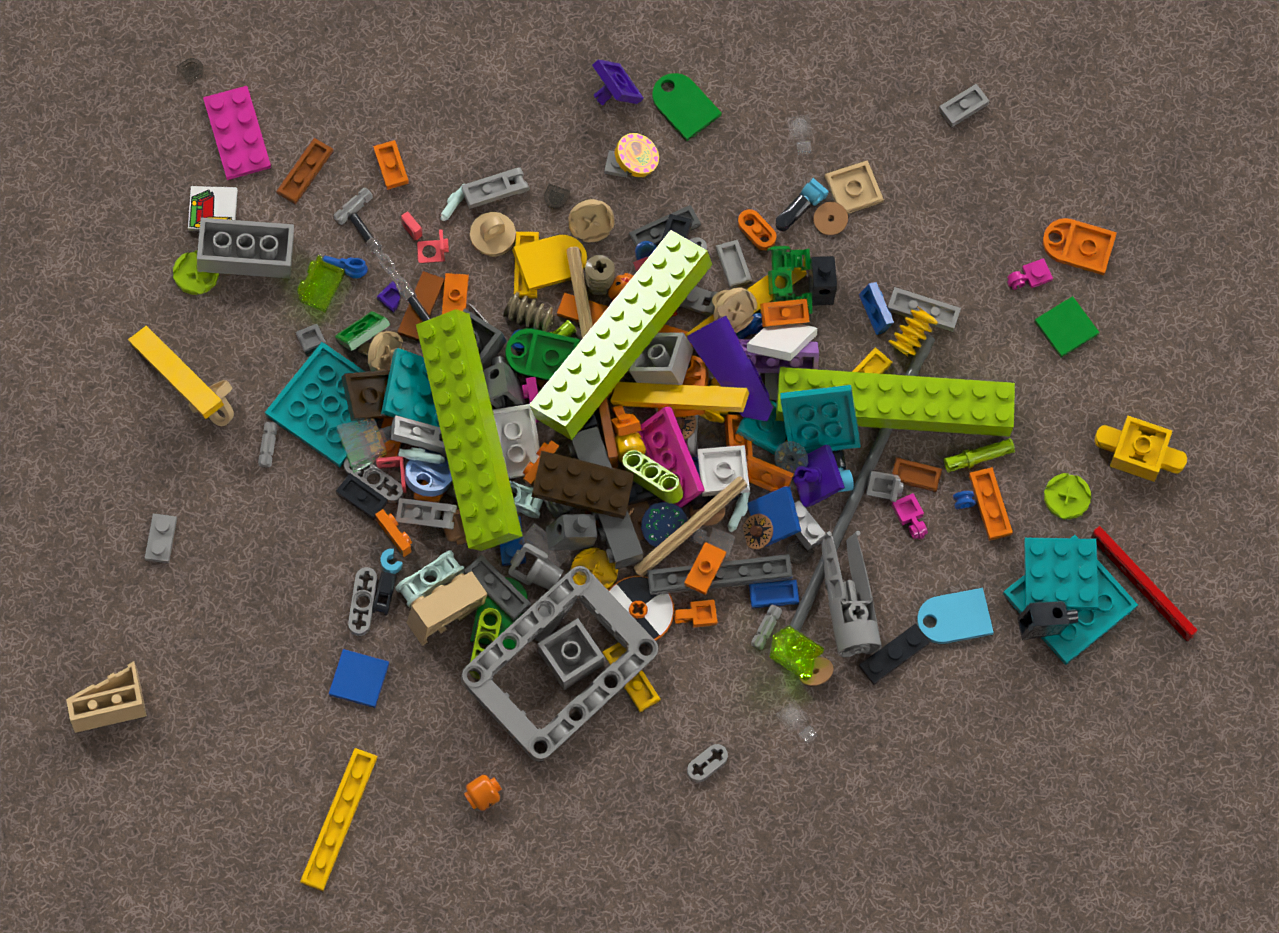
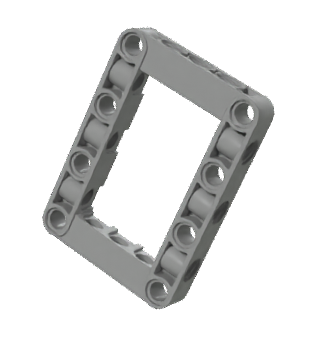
M577 566L571 569L465 667L461 674V683L531 759L543 761L654 659L658 653V644L589 569ZM577 574L582 575L585 578V584H575L573 576ZM578 598L625 648L626 652L557 714L547 726L537 729L526 717L524 710L520 711L509 699L510 695L507 692L503 693L492 679L501 668ZM542 606L547 607L550 610V616L546 618L541 617L538 614V608ZM503 640H513L515 648L513 650L505 649L502 643ZM643 644L649 646L651 654L648 656L642 655L639 651V646ZM470 671H475L480 675V680L476 683L470 682L467 674ZM604 678H614L616 681V687H606L604 684ZM572 709L578 710L581 713V720L573 721L569 717V711ZM542 742L546 746V752L544 754L536 753L533 747L534 743Z

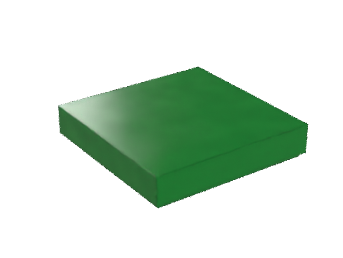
M1073 296L1034 320L1060 358L1100 333Z
M371 311L335 335V338L340 345L354 350L390 326L387 318Z

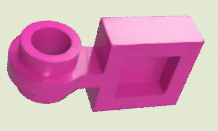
M1044 258L1024 265L1022 267L1024 274L1016 271L1007 277L1008 286L1012 287L1013 290L1017 289L1018 285L1020 288L1024 287L1025 281H1028L1030 287L1034 288L1053 280Z
M535 377L526 378V384L522 385L524 399L528 398L529 404L538 395Z
M912 493L896 500V502H892V508L901 525L903 526L911 522L912 525L909 526V532L912 538L923 539L928 534L924 522H918L917 520L923 517L924 512L915 495Z

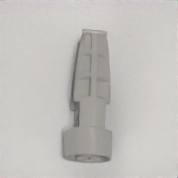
M828 531L817 541L818 544H822L825 585L828 593L837 652L841 657H851L859 653L871 654L882 647L868 580L869 577L858 541L860 531H856L846 540L852 580H847L846 582L842 580L832 533Z

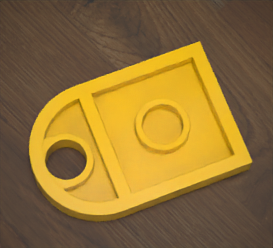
M556 235L514 246L512 251L527 292L572 280L567 257V249L570 247L579 248L582 268L584 269L587 262V254L581 242L569 235Z

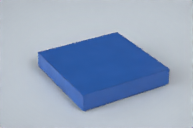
M782 487L747 503L750 516L763 514L772 522L773 535L766 546L801 532L790 487Z
M343 649L329 696L376 708L389 667V661Z

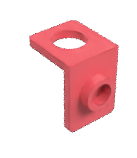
M439 230L440 240L419 241L417 243L419 263L445 261L444 253L449 252L448 239H443V230ZM429 245L436 249L435 256L431 258L425 257L422 253L423 248Z
M403 457L377 458L376 464L379 469L400 467L403 493H407L405 481L406 467L404 466Z

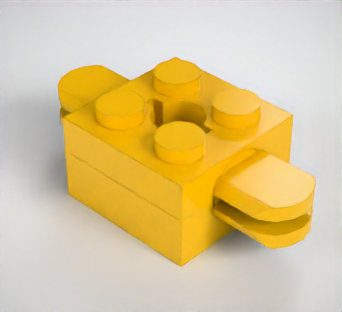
M1127 416L1122 431L1102 425L1095 435L1094 441L1097 447L1114 453L1110 467L1155 482L1160 469L1179 474L1187 463L1186 453L1168 447L1172 430L1131 416Z

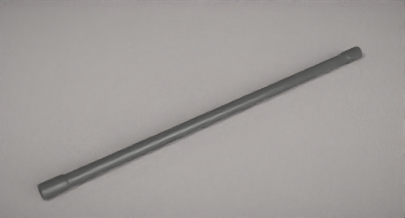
M925 334L927 339H920L919 342L922 346L921 348L916 347V354L905 376H918L935 342L932 336ZM880 428L855 482L854 489L851 491L832 532L836 552L868 485L870 471H874L893 429ZM823 555L819 560L784 639L780 642L773 657L774 662H781L780 665L786 666L793 651L794 643L825 578Z

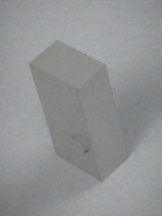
M201 218L197 272L290 278L294 225Z

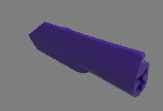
M727 316L688 335L687 339L721 387L748 389L749 396L744 412H740V414L746 418L768 421L774 408L769 400V393L752 360L748 359Z

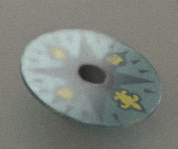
M787 441L777 448L775 462L777 467L795 474V470L798 467H807L808 456L800 444L794 441Z

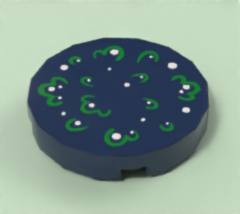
M663 501L655 503L646 510L642 517L641 530L643 536L651 545L657 547L688 521L687 516L676 504Z

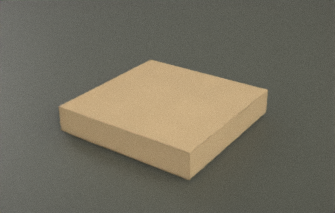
M868 160L827 173L824 176L834 201L841 204L846 209L847 214L884 202Z

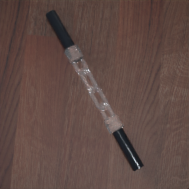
M357 213L352 214L349 219L366 241V246L370 252L377 255L384 271L390 274L396 282V287L404 300L411 305L422 322L431 319L416 298L417 295L412 287L395 270V265L390 257L381 250L382 245L377 238L373 237ZM386 259L388 260V262H389L390 265L392 266V267H388V269H387V267L384 265V263L382 262V261H385ZM404 283L405 287L401 289L399 284L402 285Z

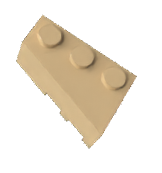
M472 571L466 575L463 573L457 575L451 581L452 583L446 586L440 585L432 591L431 595L425 598L421 596L413 601L407 625L422 646L428 643V636L437 630L443 633L447 630L445 625L457 618L460 621L485 603L487 592Z
M135 662L128 664L126 669L117 674H110L107 676L108 679L95 686L93 684L66 699L70 721L75 733L147 716Z

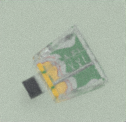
M372 418L337 425V432L353 473L374 463L377 458H382L387 454L384 443L391 440L392 425L378 429L375 419Z

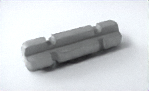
M367 188L359 191L358 196L355 195L342 206V210L339 209L334 214L336 222L343 225L349 216L364 206V202L368 203L373 198L372 193Z
M266 422L264 424L263 431L265 434L262 436L261 455H259L258 463L259 466L269 468L272 465L271 455L274 452L275 435L278 428L274 422Z
M775 605L769 607L767 615H765L757 630V635L752 640L751 645L759 650L764 648L766 639L769 638L776 625V619L778 620L782 613L781 608Z

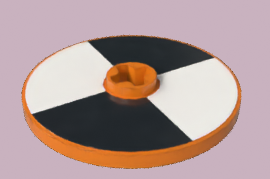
M627 577L618 581L609 589V592L655 641L668 631L674 616L673 600L670 594L650 596L648 577ZM636 605L638 608L643 606V614H634L633 606Z

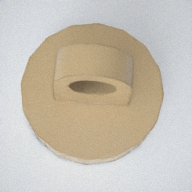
M594 199L578 203L571 210L568 217L569 229L573 236L577 239H583L585 242H598L606 238L615 225L614 214L610 206L603 201Z
M497 212L482 214L475 219L470 230V239L473 247L479 253L492 257L508 252L516 238L514 223L507 216Z
M744 288L723 290L716 293L712 298L715 308L714 320L716 321L727 316L735 332L745 329L754 318L752 316L754 310H757L756 298Z
M385 330L379 332L371 343L364 342L361 344L358 351L368 356V364L371 371L390 370L394 350L397 348L404 350L401 344L403 340L398 333Z
M222 380L209 386L224 403V406L218 410L223 411L225 418L221 417L217 411L209 416L210 420L218 426L227 425L234 416V411L225 398V395L232 390V386L227 380ZM190 403L188 404L193 413L198 412Z

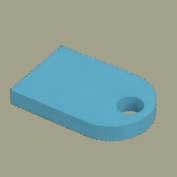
M983 588L930 598L923 603L917 616L918 627L931 642L938 644L993 635L994 633ZM931 616L936 620L937 624L933 628H928L923 624V619Z

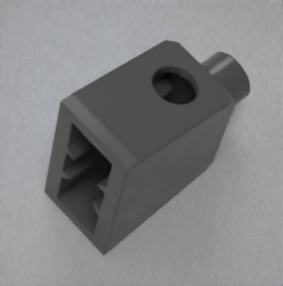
M498 356L491 359L492 366L483 371L491 404L497 409L526 405L517 373L505 363L504 357Z
M592 514L560 516L546 527L548 550H585L593 548L597 539L595 516Z

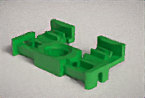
M789 246L769 247L767 251H771L772 270L768 271L769 295H773V302L805 298L807 299L808 313L812 314V293L802 294V296L795 297V294H792V271H794V268H801V271L811 270L810 249L790 250ZM777 276L785 279L786 283L783 289H779L775 285Z

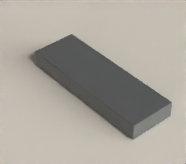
M691 205L671 213L692 219L690 231L701 226ZM669 215L629 232L635 247L643 241H650L658 246Z
M482 555L464 570L465 574L473 572L487 592V596L513 622L531 607V603Z

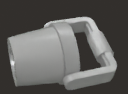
M525 543L521 550H517L510 563L512 565L508 572L512 577L526 585L534 583L550 590L558 582L563 570L547 559L548 555L529 543ZM526 551L537 557L527 576L515 569L520 565Z

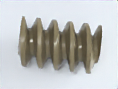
M602 255L593 256L585 265L586 288L593 295L601 296L607 294L614 282V262L608 257Z
M516 292L507 303L503 317L508 315L510 321H514L517 318V324L522 325L525 322V327L528 329L534 325L533 329H542V331L549 332L555 319V315H552L553 307H550L545 312L544 303L537 308L535 299L528 304V296L525 295L522 300H519V292Z

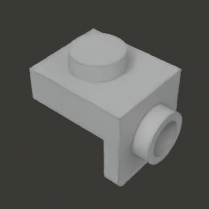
M871 470L866 494L887 498L892 502H896L897 496L901 497L903 483L900 482L901 479L898 475Z

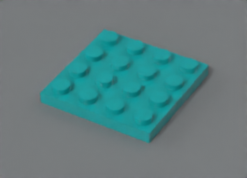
M323 342L320 343L265 411V416L339 468L343 465L348 453L350 454L351 450L354 451L356 443L358 441L361 442L365 434L379 420L351 421L341 376L346 373L365 371ZM360 431L344 451L341 440L348 439L354 433Z
M1098 559V609L1077 610V624H1069L1059 635L1041 637L1065 665L1138 607L1135 600ZM1025 575L1003 592L1004 597L1020 614L1025 609Z

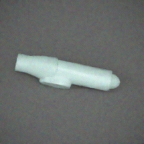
M462 186L448 198V204L440 214L442 221L448 220L463 200Z
M413 447L406 450L399 449L398 456L410 460L435 464L445 462V458L441 455L427 453L424 449Z
M750 492L742 493L737 500L736 507L728 523V530L730 532L737 529L741 517L745 516L748 510L747 503Z

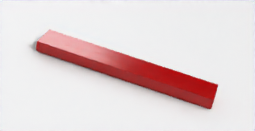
M1097 527L1093 531L1091 539H1096V544L1178 633L1186 641H1190L1198 631L1196 627L1102 527Z

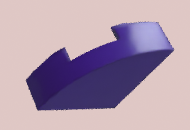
M392 281L377 296V299L393 313L399 306L400 295L397 285Z

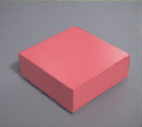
M407 211L401 215L402 226L414 240L423 236L422 228Z

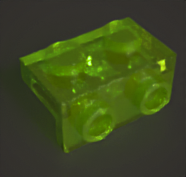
M318 255L315 261L312 260L307 270L309 274L306 280L300 282L297 293H299L301 303L326 313L345 275V270L325 262L323 256Z
M786 626L773 635L769 657L806 681L812 677L815 658L823 654L824 648L793 627Z

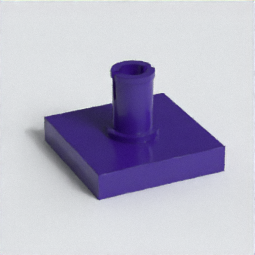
M598 59L592 65L605 84L594 93V97L597 98L596 100L601 105H604L612 96L617 101L634 104L644 99L620 63Z
M823 445L801 457L799 460H802L804 465L799 466L796 464V470L791 466L790 470L791 473L794 472L793 479L801 503L805 508L811 507L845 488L830 445Z

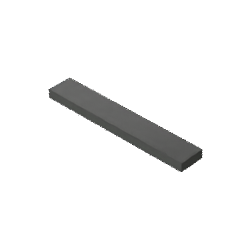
M790 555L722 562L709 589L791 580L793 576ZM693 565L647 570L650 596L695 591L684 585Z

